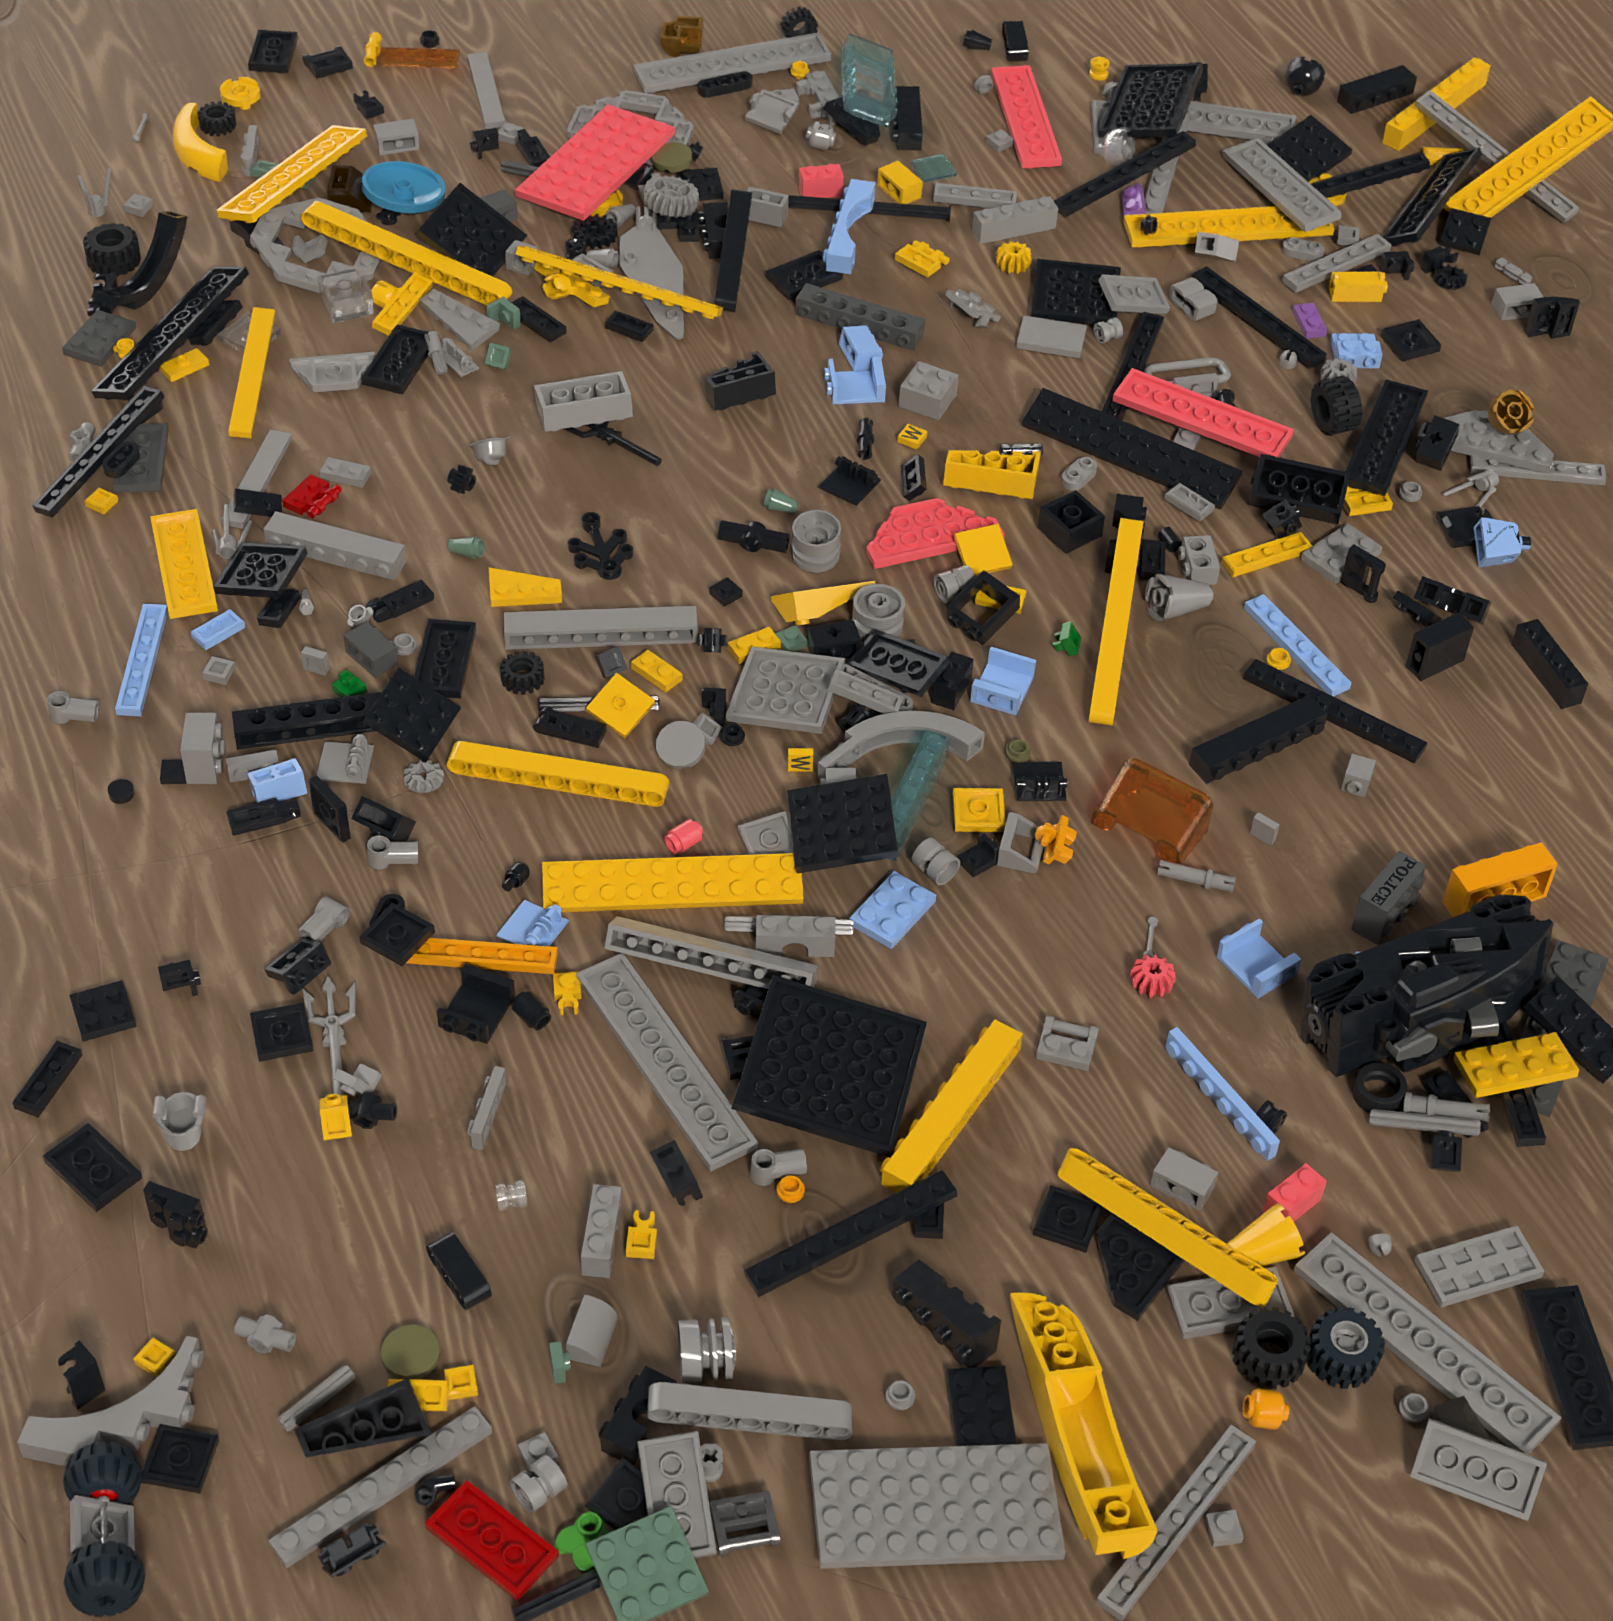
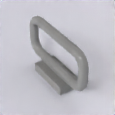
M1218 358L1157 363L1148 365L1143 370L1144 373L1152 375V373L1206 366L1217 367L1222 375L1211 373L1174 378V381H1168L1208 397H1215L1218 384L1227 382L1231 377V371L1226 363Z

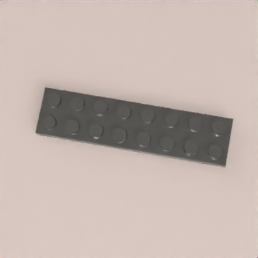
M1558 940L1538 993L1558 975L1591 1007L1609 958ZM1529 1014L1520 1039L1550 1032ZM1564 1080L1529 1087L1539 1114L1550 1117Z

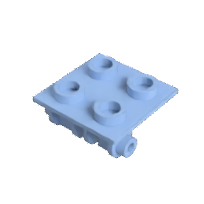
M524 900L497 933L496 937L512 944L550 946L568 924L569 920L561 917L562 909L556 904L549 906L547 910H543L542 907Z

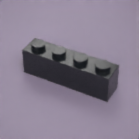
M1404 65L1340 85L1337 102L1350 114H1354L1413 94L1417 76Z
M896 86L895 94L891 95L894 130L893 142H897V150L922 151L923 130L920 87Z
M1539 619L1517 624L1511 645L1560 709L1581 704L1589 683Z

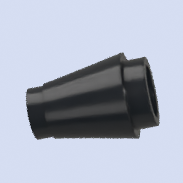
M967 30L963 46H967V49L990 50L992 39L974 30Z

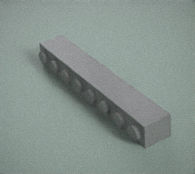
M696 606L504 612L505 650L697 643Z
M618 916L608 925L604 947L607 950L769 989L773 975L815 988L819 970L818 965Z

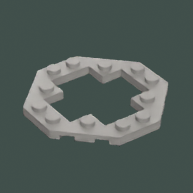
M629 90L619 92V96L612 99L608 96L596 100L595 104L591 106H586L585 104L578 106L567 128V137L570 139L608 104L620 109L657 114L656 121L675 127V134L666 143L678 142L688 146L694 133V125L690 121L687 122L684 119V115L676 107H672L665 96ZM650 157L645 163L653 167L652 157Z
M314 198L270 209L268 213L260 217L250 236V243L254 248L258 249L260 257L266 266L273 270V275L277 281L316 293L325 292L328 287L332 286L341 288L352 285L354 281L360 279L364 281L372 280L382 261L361 251L354 266L332 261L326 273L287 262L291 256L292 248L276 244L274 241L284 223L305 229L306 226L301 221L300 216L314 201H320L366 221L358 209L322 198Z

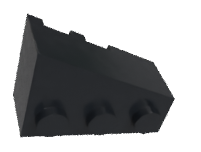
M758 351L752 353V358L746 361L743 359L738 360L737 365L730 369L725 367L705 377L706 399L715 411L725 410L735 405H743L757 399H765L776 394L775 371Z

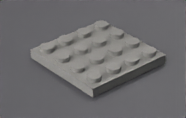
M751 647L726 713L727 722L822 734L835 697V693L827 689L835 669L844 671L845 658Z

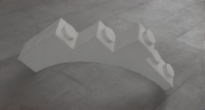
M186 1336L177 1355L163 1373L145 1389L122 1403L99 1412L78 1417L44 1418L28 1416L17 1442L22 1457L67 1466L71 1457L79 1449L92 1443L95 1445L97 1442H114L127 1447L130 1451L138 1452L141 1442H145L148 1438L150 1426L159 1428L160 1424L185 1428L186 1423L192 1421L195 1406L192 1404L189 1394L193 1386V1374L196 1368H200L204 1356L203 1351L200 1349L198 1338Z

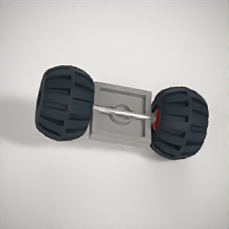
M97 1442L95 1445L92 1443L79 1449L69 1460L63 1476V1486L66 1496L70 1501V1552L74 1555L66 1568L64 1587L72 1605L83 1614L94 1615V1617L114 1616L116 1613L120 1614L131 1608L140 1597L145 1582V1569L142 1560L135 1552L134 1506L130 1505L140 1490L142 1471L139 1461L132 1451L114 1442Z

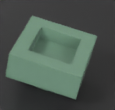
M490 342L484 364L507 370L513 349Z
M796 625L775 633L781 641L783 651L795 652L807 647L808 640Z
M561 1341L549 1343L554 1384L566 1382V1370H571L569 1353H563Z

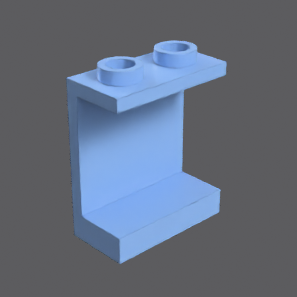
M881 356L872 357L871 370L835 372L833 359H828V368H824V379L829 381L827 382V396L831 395L832 404L885 402L886 382Z
M990 647L988 664L980 680L975 679L972 684L970 702L1016 716L1034 679L1037 660Z
M1260 918L1251 924L1243 925L1234 934L1224 936L1219 942L1216 957L1257 998L1264 996L1296 977L1301 963V958L1295 952L1283 958L1260 935L1263 924Z

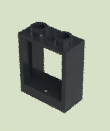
M983 570L947 606V620L954 628L964 631L970 640L984 645L1020 609V595ZM980 590L1002 606L983 626L961 611Z

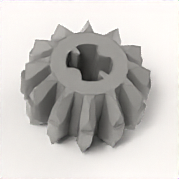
M1334 357L1333 360H1327L1323 364L1320 371L1321 381L1344 375L1349 377L1355 384L1358 377L1357 366L1352 365V361H1344V358L1338 360Z

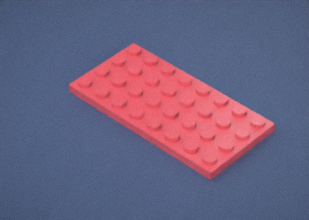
M607 104L515 189V195L518 198L584 221L675 134V127Z

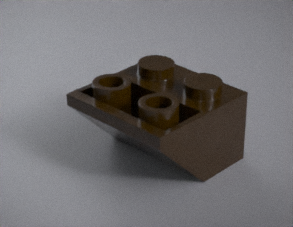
M332 165L327 188L329 201L358 209L361 213L371 212L373 204L362 191L363 174L354 166Z

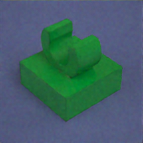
M1072 621L1063 623L1061 632L1054 634L1057 642H1053L1052 645L1056 651L1065 649L1069 656L1078 655L1081 636Z
M347 669L338 675L339 679L331 684L332 691L339 697L360 695L367 692L366 684Z

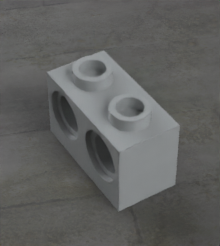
M1211 535L1183 537L1182 546L1178 547V558L1183 561L1184 577L1187 576L1188 580L1208 585L1217 584L1220 565Z

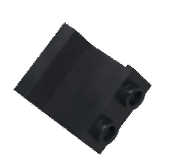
M465 964L461 970L462 986L447 1009L439 1007L437 1010L438 1027L446 1032H454L465 1036L472 1041L488 1044L515 998L514 980Z

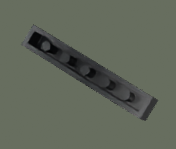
M1308 695L1192 748L1189 766L1206 784L1214 780H1220L1231 772L1239 771L1253 762L1261 761L1268 755L1278 753L1292 744H1298L1305 738L1321 733L1325 728L1328 713Z

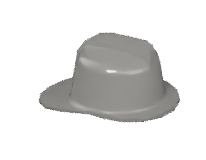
M513 436L480 440L470 444L469 448L473 449L478 461L485 462L487 465H497L500 459L505 457L506 439Z

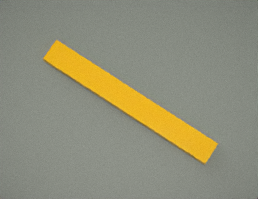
M253 307L228 431L229 437L252 439L275 320V309Z

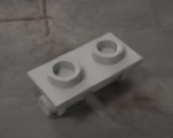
M444 338L441 341L442 348L445 349L444 358L446 364L460 377L479 369L472 361V358L459 349L451 338Z

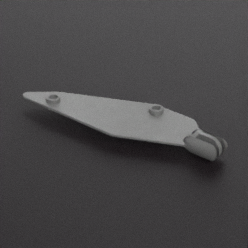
M640 206L637 207L636 226L620 236L621 269L628 278L683 295V266L657 228V214L652 210V217L648 216V207L644 206V216L640 217ZM638 293L655 321L675 339H682L684 337V311L681 310L682 306L674 304V307L661 304L662 300L660 299L647 300L641 297V293Z

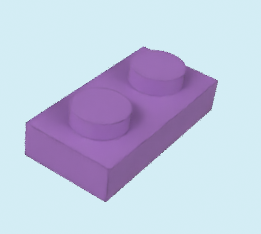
M1140 183L1129 186L1121 192L1124 215L1146 214L1144 191Z
M1314 303L1293 306L1292 312L1306 339L1326 336L1327 328Z

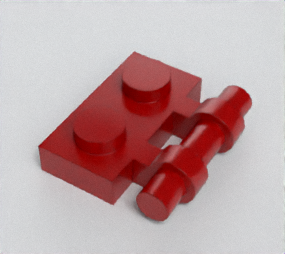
M310 474L282 500L283 507L299 515H303L307 511V515L313 519L316 515H321L329 503H333L338 499V494L342 492V488L337 484L329 488V482Z

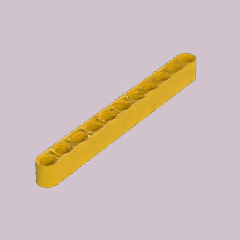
M314 201L300 216L303 224L310 229L406 271L422 275L438 285L486 306L501 297L508 300L512 296L511 287L502 280L320 201Z
M1120 518L1089 723L1113 726L1144 521Z

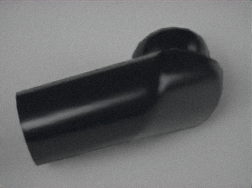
M454 1474L426 1478L415 1493L416 1502L421 1506H428L441 1491L456 1489Z

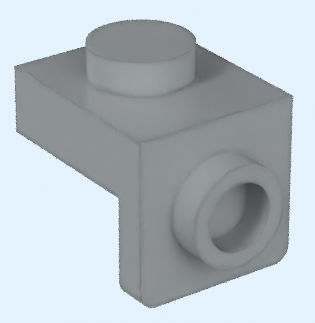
M321 234L305 243L299 235H296L293 239V253L304 263L315 258L318 259L326 252L327 239Z
M359 1064L353 1075L337 1069L333 1079L342 1084L339 1089L355 1096L356 1093L361 1095L364 1092L373 1093L382 1074L363 1064Z

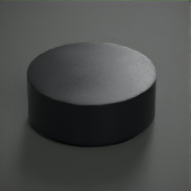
M118 779L108 786L109 799L113 803L124 804L134 797L133 784L128 780Z

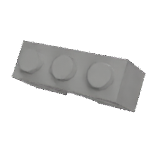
M757 915L756 950L782 956L784 946L791 943H799L807 947L808 957H834L835 917Z
M593 1185L581 1253V1271L583 1276L611 1277L615 1232L619 1229L622 1211V1187Z

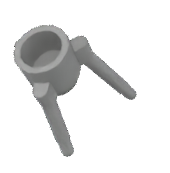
M110 168L107 169L103 198L96 194L90 195L81 175L77 176L88 213L92 217L102 216L105 213L104 207L109 206Z
M1489 469L1469 477L1468 482L1454 487L1442 495L1445 497L1475 484L1478 490L1487 491L1476 505L1481 508L1490 495L1496 492L1495 486L1499 482V477L1495 471Z
M228 504L224 505V535L219 539L216 529H212L216 546L215 554L224 559L232 558L240 543L245 541L252 525V521L248 520L237 543L235 537L229 534Z

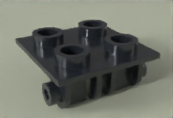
M843 456L836 459L835 465L838 467L819 485V488L857 506L877 486L881 479L878 478L875 470L868 469L862 464L858 466L857 462L852 463L851 460Z
M1062 762L1012 763L1017 801H1067L1065 790L1067 788V778L1063 776Z

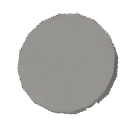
M675 721L666 725L660 731L656 739V750L660 760L666 766L673 769L690 768L702 759L706 750L705 738L701 729L695 724L687 721Z

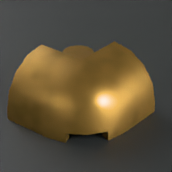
M676 16L675 20L668 23L664 22L660 37L661 46L664 51L672 57H680L681 52L688 54L699 53L702 45L703 17Z

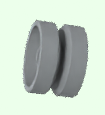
M872 584L858 590L853 598L852 620L855 621L861 640L865 641L875 629L895 637L901 635L905 614V599L902 593L894 587L885 584Z

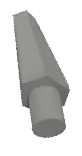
M302 589L299 610L303 615H311L314 609L313 602L308 590Z

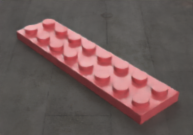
M1030 65L993 67L991 69V76L1011 137L1014 139L1013 143L1021 168L1032 169L1036 167L1061 166L1062 157Z
M1134 368L1130 370L1113 394L1114 402L1260 457V454L1280 457L1294 434V429Z

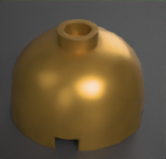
M1508 389L1498 394L1491 401L1488 409V420L1491 426L1499 433L1505 435L1518 434L1528 429L1533 423L1532 411L1534 410V405L1524 392Z

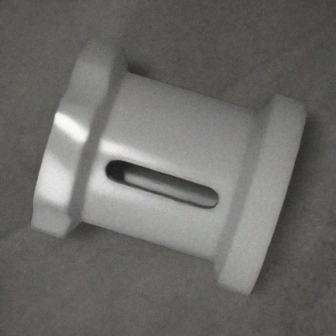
M704 1444L701 1446L705 1479L709 1483L715 1482L723 1473V1451L716 1444Z

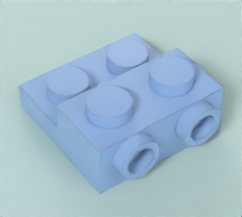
M1332 333L1331 345L1334 357L1338 360L1344 358V361H1352V365L1357 366V368H1380L1382 351L1380 342L1376 341L1374 334Z

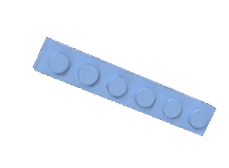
M1264 594L1245 602L1244 610L1283 649L1289 652L1290 657L1327 694L1334 697L1350 689L1352 682Z
M143 604L115 707L116 715L142 716L168 615L167 605Z
M1178 1027L1170 1030L1165 1047L1168 1054L1181 1064L1185 1073L1198 1083L1202 1092L1215 1102L1218 1110L1232 1121L1235 1129L1248 1139L1257 1153L1261 1154L1266 1161L1276 1157L1280 1140Z

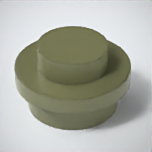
M1013 740L1006 748V756L1013 762H1025L1030 758L1031 749L1024 740Z

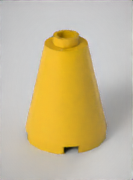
M1279 1203L1269 1208L1227 1243L1260 1266L1299 1258L1305 1254V1251L1299 1250V1247L1304 1244L1297 1227L1290 1216L1284 1218L1280 1211L1285 1208Z

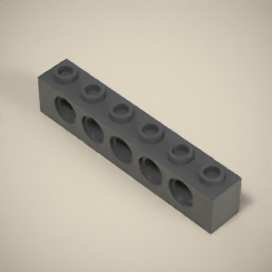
M807 283L796 297L795 315L841 329L849 326L867 325L875 339L913 351L924 336L925 319Z

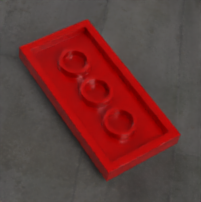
M468 1480L425 1522L426 1530L516 1601L530 1589L559 1557V1551Z

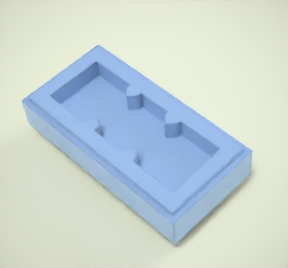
M229 609L191 631V638L203 649L208 650L244 629L245 623Z

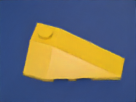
M875 581L771 596V601L785 622L795 621L796 626L810 624L809 619L818 618L851 600L858 590L864 586L875 584Z

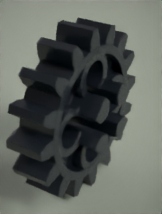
M596 214L594 217L589 215L584 221L575 220V225H572L573 238L583 239L586 242V246H591L592 250L595 247L602 249L603 245L609 247L610 242L615 243V238H618L617 223H613L612 218L607 220V215L599 217V214Z

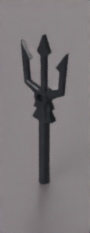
M609 421L601 424H588L586 426L592 430L586 432L573 427L564 428V430L582 438L596 436L601 438L602 441L606 440L608 445L615 443L656 466H659L662 462L660 457L623 438L622 431H614V428H607Z

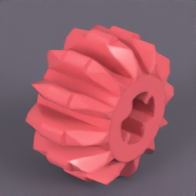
M1145 954L1142 960L1137 959L1134 963L1130 977L1133 988L1139 989L1140 995L1147 993L1151 999L1156 994L1162 998L1164 993H1170L1176 979V972H1174L1173 964L1167 963L1166 957L1159 959L1155 954L1150 958Z

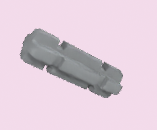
M1504 258L1496 261L1495 268L1497 270L1503 271L1505 275L1515 281L1519 280L1521 285L1531 283L1532 276L1526 272L1524 273L1519 267L1509 263Z

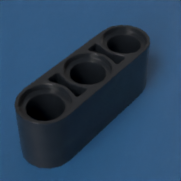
M1003 21L1002 37L1007 60L1027 61L1028 42L1023 21Z
M453 1232L426 1245V1251L430 1260L464 1310H468L492 1297L488 1282Z

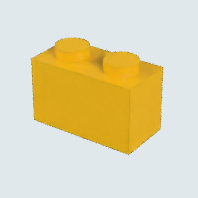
M895 161L878 168L877 185L897 203L908 204L921 198L922 180L902 163Z

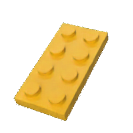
M1556 1032L1455 1052L1454 1062L1475 1098L1576 1078L1579 1073V1068Z

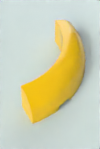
M197 103L185 104L174 121V150L180 161L187 168L192 167L198 171L200 176L220 182L229 171L226 150L214 147L197 136L195 133L199 125Z

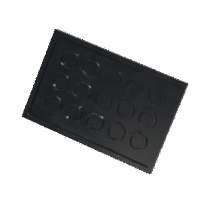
M1202 63L1125 65L1098 129L1099 137L1152 138L1165 136L1170 138L1178 134L1203 72Z

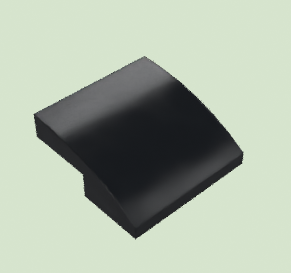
M1567 297L1534 298L1525 334L1528 337L1548 334L1551 339L1570 336L1580 301Z

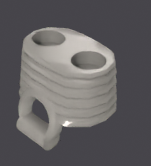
M188 1092L174 1093L167 1099L163 1096H156L154 1098L152 1117L156 1120L157 1125L161 1127L167 1143L173 1149L180 1151L188 1150L199 1142L202 1121L205 1116L206 1097L203 1095L196 1096Z

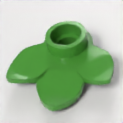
M586 1512L577 1518L575 1525L561 1530L555 1541V1548L559 1551V1554H572V1559L577 1569L581 1572H587L594 1568V1565L586 1549V1543L611 1532L605 1529V1523L598 1514ZM588 1526L595 1528L592 1532H587L584 1529Z

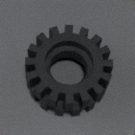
M797 7V10L792 8L791 13L786 12L787 17H782L783 22L780 23L781 31L786 38L813 34L818 31L817 21L806 7H803V9ZM805 22L802 28L793 30L798 23Z
M218 101L217 104L211 102V105L206 103L204 104L205 107L201 106L200 110H198L199 126L201 131H204V134L207 135L209 133L210 136L214 134L220 136L222 133L227 135V132L231 133L233 132L232 129L235 130L236 117L232 105H228L226 102L221 104V101Z
M517 651L515 656L509 654L507 659L503 658L502 663H500V676L503 687H506V690L509 692L513 689V694H518V691H521V695H526L525 691H529L530 694L534 693V688L538 691L540 685L543 686L545 680L544 665L539 656L535 657V653L532 652L528 655L527 651H523V654L520 655L519 651ZM521 670L529 671V673L523 675L515 674V672Z

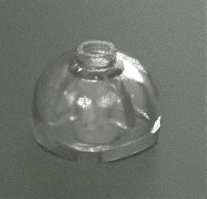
M1117 128L1109 131L1103 137L1102 144H1099V155L1103 157L1104 162L1111 168H1115L1133 157L1132 137H1127L1126 133L1130 132L1128 128Z

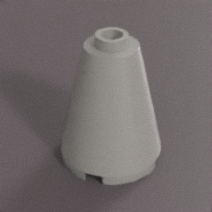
M1156 574L1155 577H1151L1148 580L1145 591V601H1149L1151 607L1147 608L1155 621H1166L1208 607L1214 597L1213 590L1206 583L1164 574Z

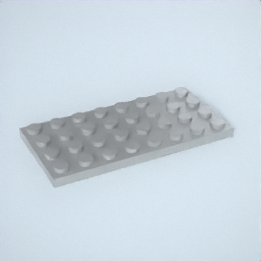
M1048 1443L810 1451L809 1463L820 1569L1064 1560L1066 1553Z

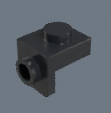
M190 960L169 963L158 967L163 991L190 985L192 996L198 995L196 986L201 985L198 969L192 970Z

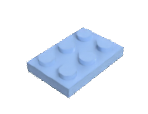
M893 871L849 919L853 920L854 928L892 950L936 902V894Z

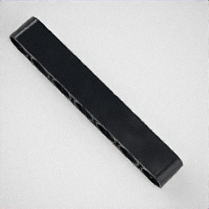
M731 189L714 302L715 305L723 307V311L728 312L736 311L752 201V192Z

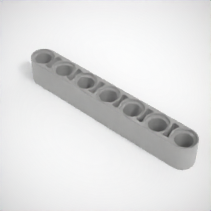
M667 1382L654 1383L649 1387L648 1418L654 1422L828 1440H846L852 1436V1405L842 1400Z

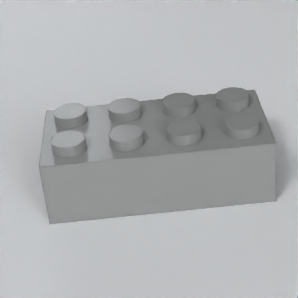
M622 371L534 386L536 407L545 432H554L570 427L578 428L582 425L601 424L606 421L624 420L633 417L631 392Z

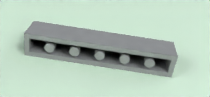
M276 511L263 529L265 544L305 546L307 550L306 557L391 580H396L406 564L405 545Z

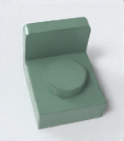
M501 297L486 306L487 317L494 321L501 319L504 324H507L513 330L520 327V309L506 298Z

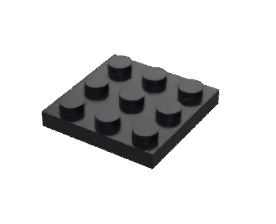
M1309 115L1267 145L1307 182L1320 177L1321 174L1328 172L1352 155V148L1312 115Z
M241 542L213 586L215 593L281 598L307 555L306 547Z
M398 668L362 723L422 761L427 762L462 707Z

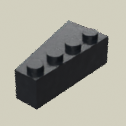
M917 1260L893 1278L892 1295L894 1300L900 1306H905L912 1313L913 1318L918 1324L924 1325L932 1332L934 1339L940 1345H945L952 1352L953 1357L958 1363L964 1364L967 1368L977 1367L997 1351L1001 1320L995 1315L989 1318L983 1314L984 1307L976 1301L972 1305L968 1303L960 1289L956 1286L951 1289L948 1288L945 1278L921 1260Z
M409 1378L294 1429L306 1458L432 1434Z

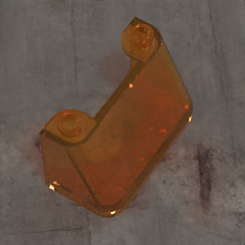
M1133 757L1128 758L1120 767L1094 810L1091 824L1102 830H1111L1117 822L1158 843L1160 859L1181 865L1208 832L1213 802L1204 792Z

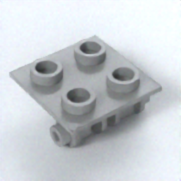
M362 734L354 737L352 744L325 742L317 776L322 781L366 784L374 745H368L366 737Z

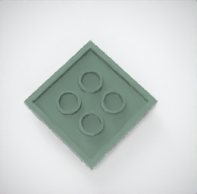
M672 1506L586 1543V1549L617 1621H651L709 1595L708 1588Z

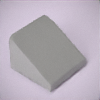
M704 713L693 722V724L701 729L705 738V744L712 745L722 726Z

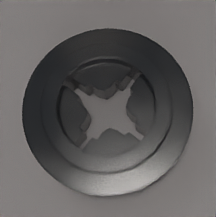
M1448 264L1446 267L1440 266L1439 269H1435L1433 279L1443 288L1460 289L1467 283V274L1464 273V269H1458L1457 266L1451 267Z

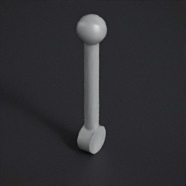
M148 113L143 114L140 127L132 138L134 142H139L141 139V132L146 122L149 121Z
M1149 917L1147 922L1149 934L1147 950L1143 956L1146 954L1150 958L1154 956L1152 944L1154 929L1158 925L1156 917Z

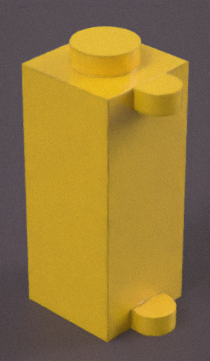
M1332 272L1328 289L1332 302H1382L1383 294L1387 292V281L1385 280L1384 272Z

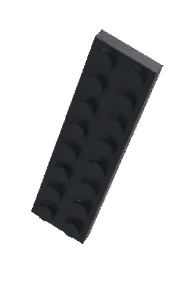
M1480 147L1444 154L1382 238L1388 241L1392 247L1407 242L1416 243L1421 240L1423 234L1429 229L1434 219L1438 217L1442 208L1446 206V203L1454 195V192L1462 184L1470 170L1477 164V161L1482 156Z
M1385 380L1345 471L1351 473L1348 483L1349 487L1386 496L1427 398L1428 390Z

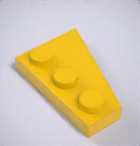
M488 567L491 607L562 603L560 579Z

